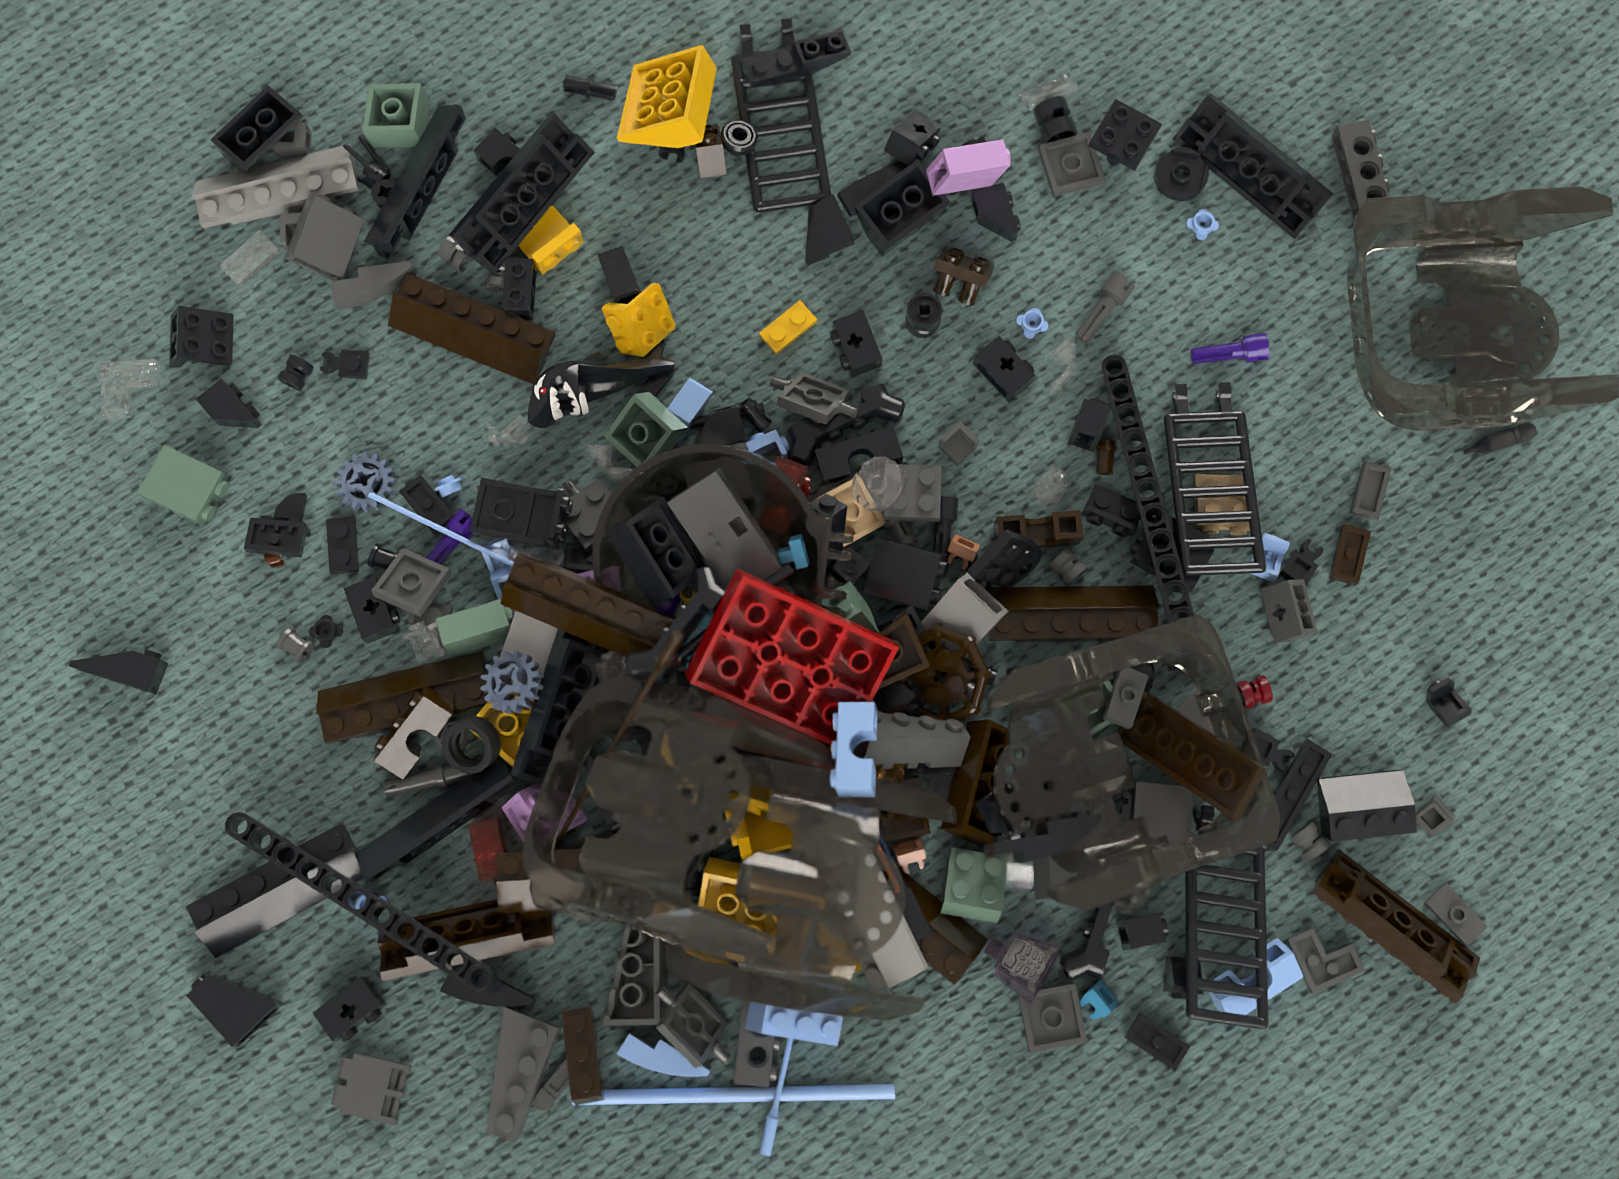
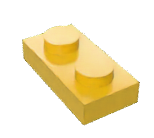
M799 300L759 333V336L777 355L816 324L817 318Z

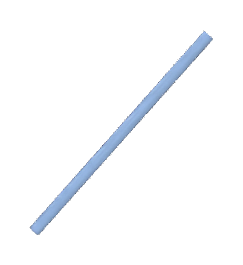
M895 1085L783 1086L780 1101L895 1099ZM777 1086L604 1090L605 1101L581 1105L774 1101Z

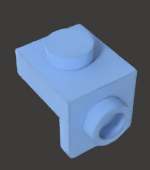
M776 429L767 434L763 432L757 433L750 437L749 442L746 443L747 452L751 459L776 448L782 462L788 460L787 452L790 451V447L784 435L779 437Z
M1264 533L1262 540L1266 570L1263 573L1252 574L1274 583L1278 577L1283 556L1288 550L1290 543L1276 536Z

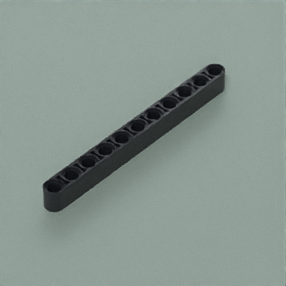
M1117 354L1109 355L1102 362L1103 378L1167 621L1174 637L1188 639L1194 634L1196 629L1195 616L1126 361L1122 356ZM1114 368H1118L1121 370L1117 374L1109 373V371ZM1120 392L1128 394L1124 398L1115 397ZM1127 416L1134 418V420L1129 423L1121 421L1124 417ZM1132 441H1139L1141 443L1133 448L1128 446ZM1140 465L1148 467L1144 472H1136L1134 470ZM1146 490H1151L1155 493L1149 498L1141 496ZM1153 515H1157L1162 518L1157 523H1150L1149 521H1147L1148 518ZM1158 541H1166L1168 543V546L1163 549L1154 547ZM1167 566L1176 569L1171 575H1165L1161 573V570ZM1173 592L1183 595L1178 601L1168 599V596ZM1184 618L1190 621V624L1185 628H1179L1175 625V622Z
M235 812L226 819L225 830L229 836L462 984L481 993H487L495 988L498 976L493 968L257 819L242 812ZM243 821H246V830L243 833L239 834V824ZM270 835V844L262 849V839ZM293 850V860L285 864V854ZM317 865V875L309 879V868ZM340 879L342 887L339 892L333 894L331 886L336 880ZM364 894L366 897L365 905L360 909H356V898ZM388 909L390 912L389 920L384 924H380V913ZM408 925H413V936L405 940L403 937L404 928ZM432 940H437L439 944L437 952L429 955L427 952L428 943ZM461 955L463 965L460 969L454 971L451 967V961L455 956ZM485 970L488 974L487 982L482 986H478L475 982V977L480 971Z

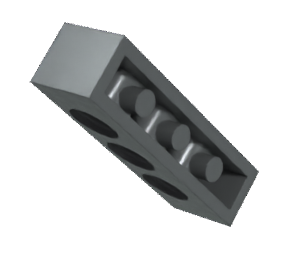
M1369 120L1338 125L1332 134V139L1356 231L1360 233L1388 228L1396 217V207L1389 197L1390 185L1388 179L1384 178L1382 155L1377 152L1376 132L1374 129H1371ZM1354 149L1360 150L1363 155L1357 154ZM1361 173L1366 174L1370 179L1363 178ZM1367 198H1372L1376 204L1370 203Z
M747 964L734 1084L769 1087L770 1081H776L778 1063H772L773 1051H779L781 1037L759 1034L745 1029L750 999L757 1000L756 993L759 988L768 987L772 990L773 999L770 1003L784 1005L779 1003L780 991H786L787 974H782V967ZM756 1046L764 1048L767 1054L766 1060L759 1064L754 1063L750 1059V1051Z

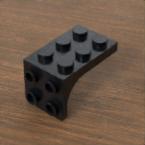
M481 477L469 532L559 550L560 543L564 544L566 541L567 527H565L564 522L566 516H571L573 500H570V495L562 487H559L557 491L544 490Z

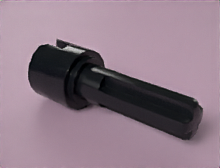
M941 496L940 522H933L935 523L933 551L947 554L945 561L948 562L949 552L947 550L950 545L951 524L957 521L959 499Z

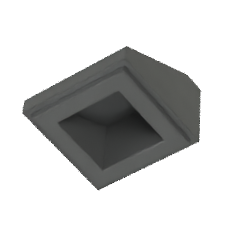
M1435 794L1416 812V821L1433 837L1453 822L1456 815Z

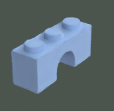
M839 702L838 713L833 714V729L838 732L837 741H832V758L836 759V769H831L830 781L831 787H835L839 798L875 797L876 768L873 759H861L853 755L854 748L863 741H877L878 712L875 702Z
M1278 938L1267 944L1268 1000L1303 978L1294 953ZM1229 969L1213 979V981L1256 987L1255 971L1248 978L1240 980ZM1209 992L1218 1011L1246 1015L1256 1009V999Z
M750 999L745 1029L761 1034L838 1046L843 1016Z

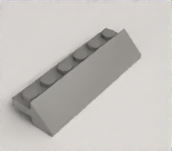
M343 146L249 168L246 172L237 171L196 181L192 197L196 200L200 225L203 228H208L229 222L234 225L303 209L305 201L315 195L326 196L334 202L337 201L336 196L360 190L356 176L355 158Z
M852 809L830 816L823 822L798 831L796 834L872 989L888 986L890 989L926 970L928 965Z

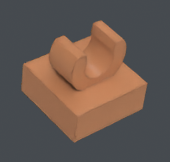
M955 534L947 550L951 552L948 557L949 564L952 563L954 557L959 556L963 559L961 569L965 570L969 562L974 561L981 545Z
M919 836L892 844L899 867L902 866L906 874L909 873L908 864L917 862L920 869L924 868L923 860L927 859Z

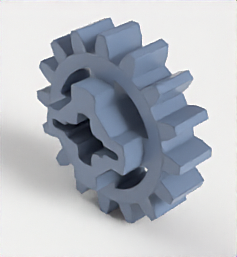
M363 452L360 459L353 454V462L349 463L344 460L343 464L346 468L344 470L337 469L341 479L335 480V484L342 488L336 492L340 497H344L342 501L347 506L352 503L351 507L355 511H358L361 506L366 513H369L370 506L380 510V502L369 498L368 495L372 492L388 500L386 498L387 494L394 495L395 492L390 486L397 484L395 478L391 477L395 474V471L392 467L387 468L389 466L386 459L380 461V457L376 453L370 458L367 452ZM365 466H373L376 468L369 470ZM364 478H368V480H367L368 485H366V486H363V484H364L363 479H364ZM382 484L380 491L377 493L379 486ZM363 494L367 499L357 498L353 495Z
M514 650L513 654L503 651L502 659L497 656L493 657L495 662L493 666L486 664L485 667L489 673L488 675H481V678L487 681L486 685L481 687V690L488 693L484 699L492 703V708L501 709L502 712L510 714L512 710L519 714L521 713L522 705L526 708H531V698L539 699L535 692L536 689H543L544 686L539 684L538 680L543 678L544 675L536 671L540 665L532 661L533 657L527 654L523 655V653Z

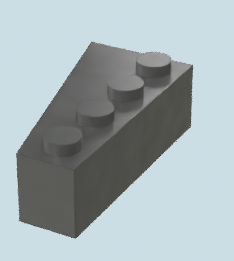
M877 710V741H863L853 751L854 756L857 758L873 759L874 764H880L882 769H892L894 764H903L906 768H917L919 763H924L930 768L961 767L971 737L963 723L955 719L945 721L929 716L913 717L900 712L889 714L881 713Z
M631 905L622 939L621 954L615 969L614 984L608 999L607 1014L604 1016L602 1026L657 1025L666 1010V1005L655 995L661 986L667 988L666 906Z
M504 1007L487 1133L513 1143L519 1141L562 1027L511 1007Z

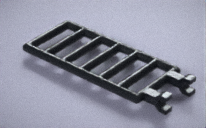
M791 18L781 19L784 48L781 49H785L793 45V26ZM750 24L739 25L743 54L734 55L731 58L740 120L751 125L750 113L807 106L809 116L807 120L756 126L754 128L758 137L811 130L813 144L757 152H755L754 147L751 152L745 155L753 209L755 212L761 213L815 205L822 199L830 196L831 189L813 74L787 82L803 81L805 95L748 103L746 89L771 86L772 83L750 87L747 78H744L741 65L742 60L781 49L754 52ZM815 155L817 169L759 176L757 162ZM819 180V194L763 201L761 187Z
M1219 382V390H1216L1219 411L1189 412L1187 384H1176L1175 392H1173L1175 413H1167L1164 416L1180 563L1185 576L1263 573L1266 570L1246 414L1243 411H1233L1230 382ZM1236 422L1237 435L1177 437L1175 424ZM1239 446L1240 460L1180 462L1178 448ZM1242 471L1244 485L1183 487L1181 473ZM1245 496L1247 511L1186 513L1184 498ZM1249 522L1250 536L1189 538L1187 524ZM1249 547H1252L1254 562L1192 564L1190 550Z
M1202 805L1201 810L1196 809L1193 811L1196 834H1188L1185 838L1186 1016L1193 1020L1266 1029L1269 1021L1265 850L1262 846L1254 844L1256 814L1245 812L1239 821H1235V828L1238 831L1237 842L1212 837L1214 807ZM1197 847L1253 856V872L1197 863ZM1197 875L1254 884V900L1197 891ZM1197 903L1254 912L1255 929L1197 920ZM1197 932L1254 940L1255 958L1198 949ZM1198 961L1254 969L1256 987L1198 978ZM1198 990L1256 999V1016L1198 1008Z

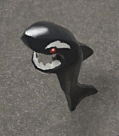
M662 340L644 357H640L630 363L603 362L600 352H597L584 360L561 362L547 368L541 373L533 386L528 407V423L537 428H547L555 424L557 419L562 418L564 415L570 414L581 417L589 412L587 403L623 390L647 377L674 368L675 362L662 355L666 341Z

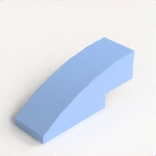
M630 1033L617 1055L633 1064L668 1075L698 1077L708 1076L711 1072V1069L705 1065L695 1068L672 1044L664 1039H660L654 1048L633 1033Z

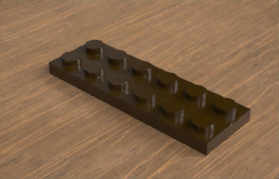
M1146 690L1143 692L1132 728L1126 729L1119 726L1114 736L1117 741L1235 821H1239L1266 771L1265 767Z

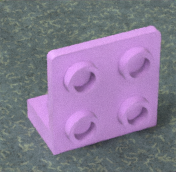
M534 784L517 792L502 807V810L529 851H541L557 837L577 802L569 790L566 793ZM581 808L566 832L587 821V817Z

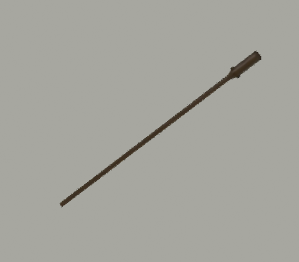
M672 631L661 652L655 657L656 665L549 850L557 849L660 670L669 666L673 654L683 639V634L680 631Z

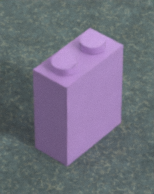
M1004 139L943 149L926 170L933 196L992 186L1011 165V155L1005 147Z

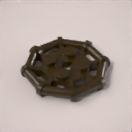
M935 623L932 628L918 635L922 645L935 639L936 648L926 652L930 661V667L900 679L898 682L909 690L911 688L908 681L915 682L921 695L919 698L921 702L920 710L916 717L929 716L937 720L947 721L948 719H955L961 721L973 714L978 715L981 711L980 705L988 679L992 677L991 671H988L975 643L976 638L973 635L967 636L943 627L941 623ZM945 639L961 645L958 651L950 650L945 646ZM967 653L976 672H972L965 658ZM939 670L948 674L945 678V684L938 680ZM972 678H977L972 696L970 697L967 694L969 690L967 689L968 683L971 682ZM959 700L964 703V707L950 713L951 704ZM927 702L940 706V714L923 707Z

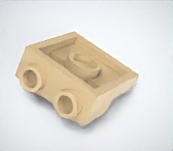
M1195 474L1194 487L1244 485L1243 476ZM1245 496L1194 498V512L1247 511ZM1249 522L1194 524L1195 529H1200L1202 533L1209 535L1218 534L1219 530H1230L1231 535H1245L1247 531H1250Z
M860 475L825 493L848 506L843 548L886 523Z

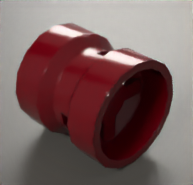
M1264 675L1255 677L1251 682L1244 680L1235 684L1236 693L1243 692L1245 700L1241 701L1240 704L1244 710L1253 708L1256 703L1266 704L1273 701L1270 683Z

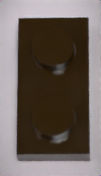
M1347 524L1341 526L1329 574L1330 579L1355 586L1359 584L1371 531Z

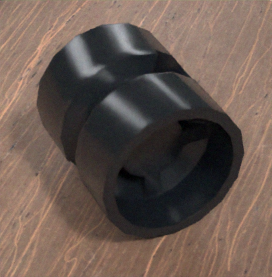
M1051 97L1034 107L1033 113L1037 124L1042 127L1040 133L1044 144L1055 141L1053 136L1059 134L1060 139L1077 135L1075 123L1072 117H1069L1070 110L1064 97Z
M920 293L911 298L907 307L905 323L912 335L918 338H927L937 332L942 315V305L938 298L929 293Z

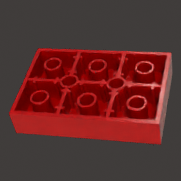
M737 568L684 674L688 681L695 686L832 745V741H837L838 731L833 729V714L838 713L839 702H872L899 647L885 636Z

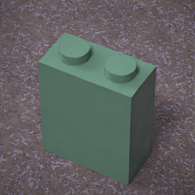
M164 445L137 493L152 503L204 526L205 522L210 521L215 515V504L219 497H223L229 489L228 480L230 478L223 472Z
M501 599L436 618L442 644L453 656L505 641L515 612H513V609L501 605Z

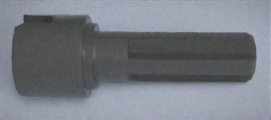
M1113 272L1100 290L1102 297L1075 334L1080 341L1088 343L1114 306L1123 305L1131 294L1135 285L1133 283L1126 285L1128 281L1126 276L1119 272Z

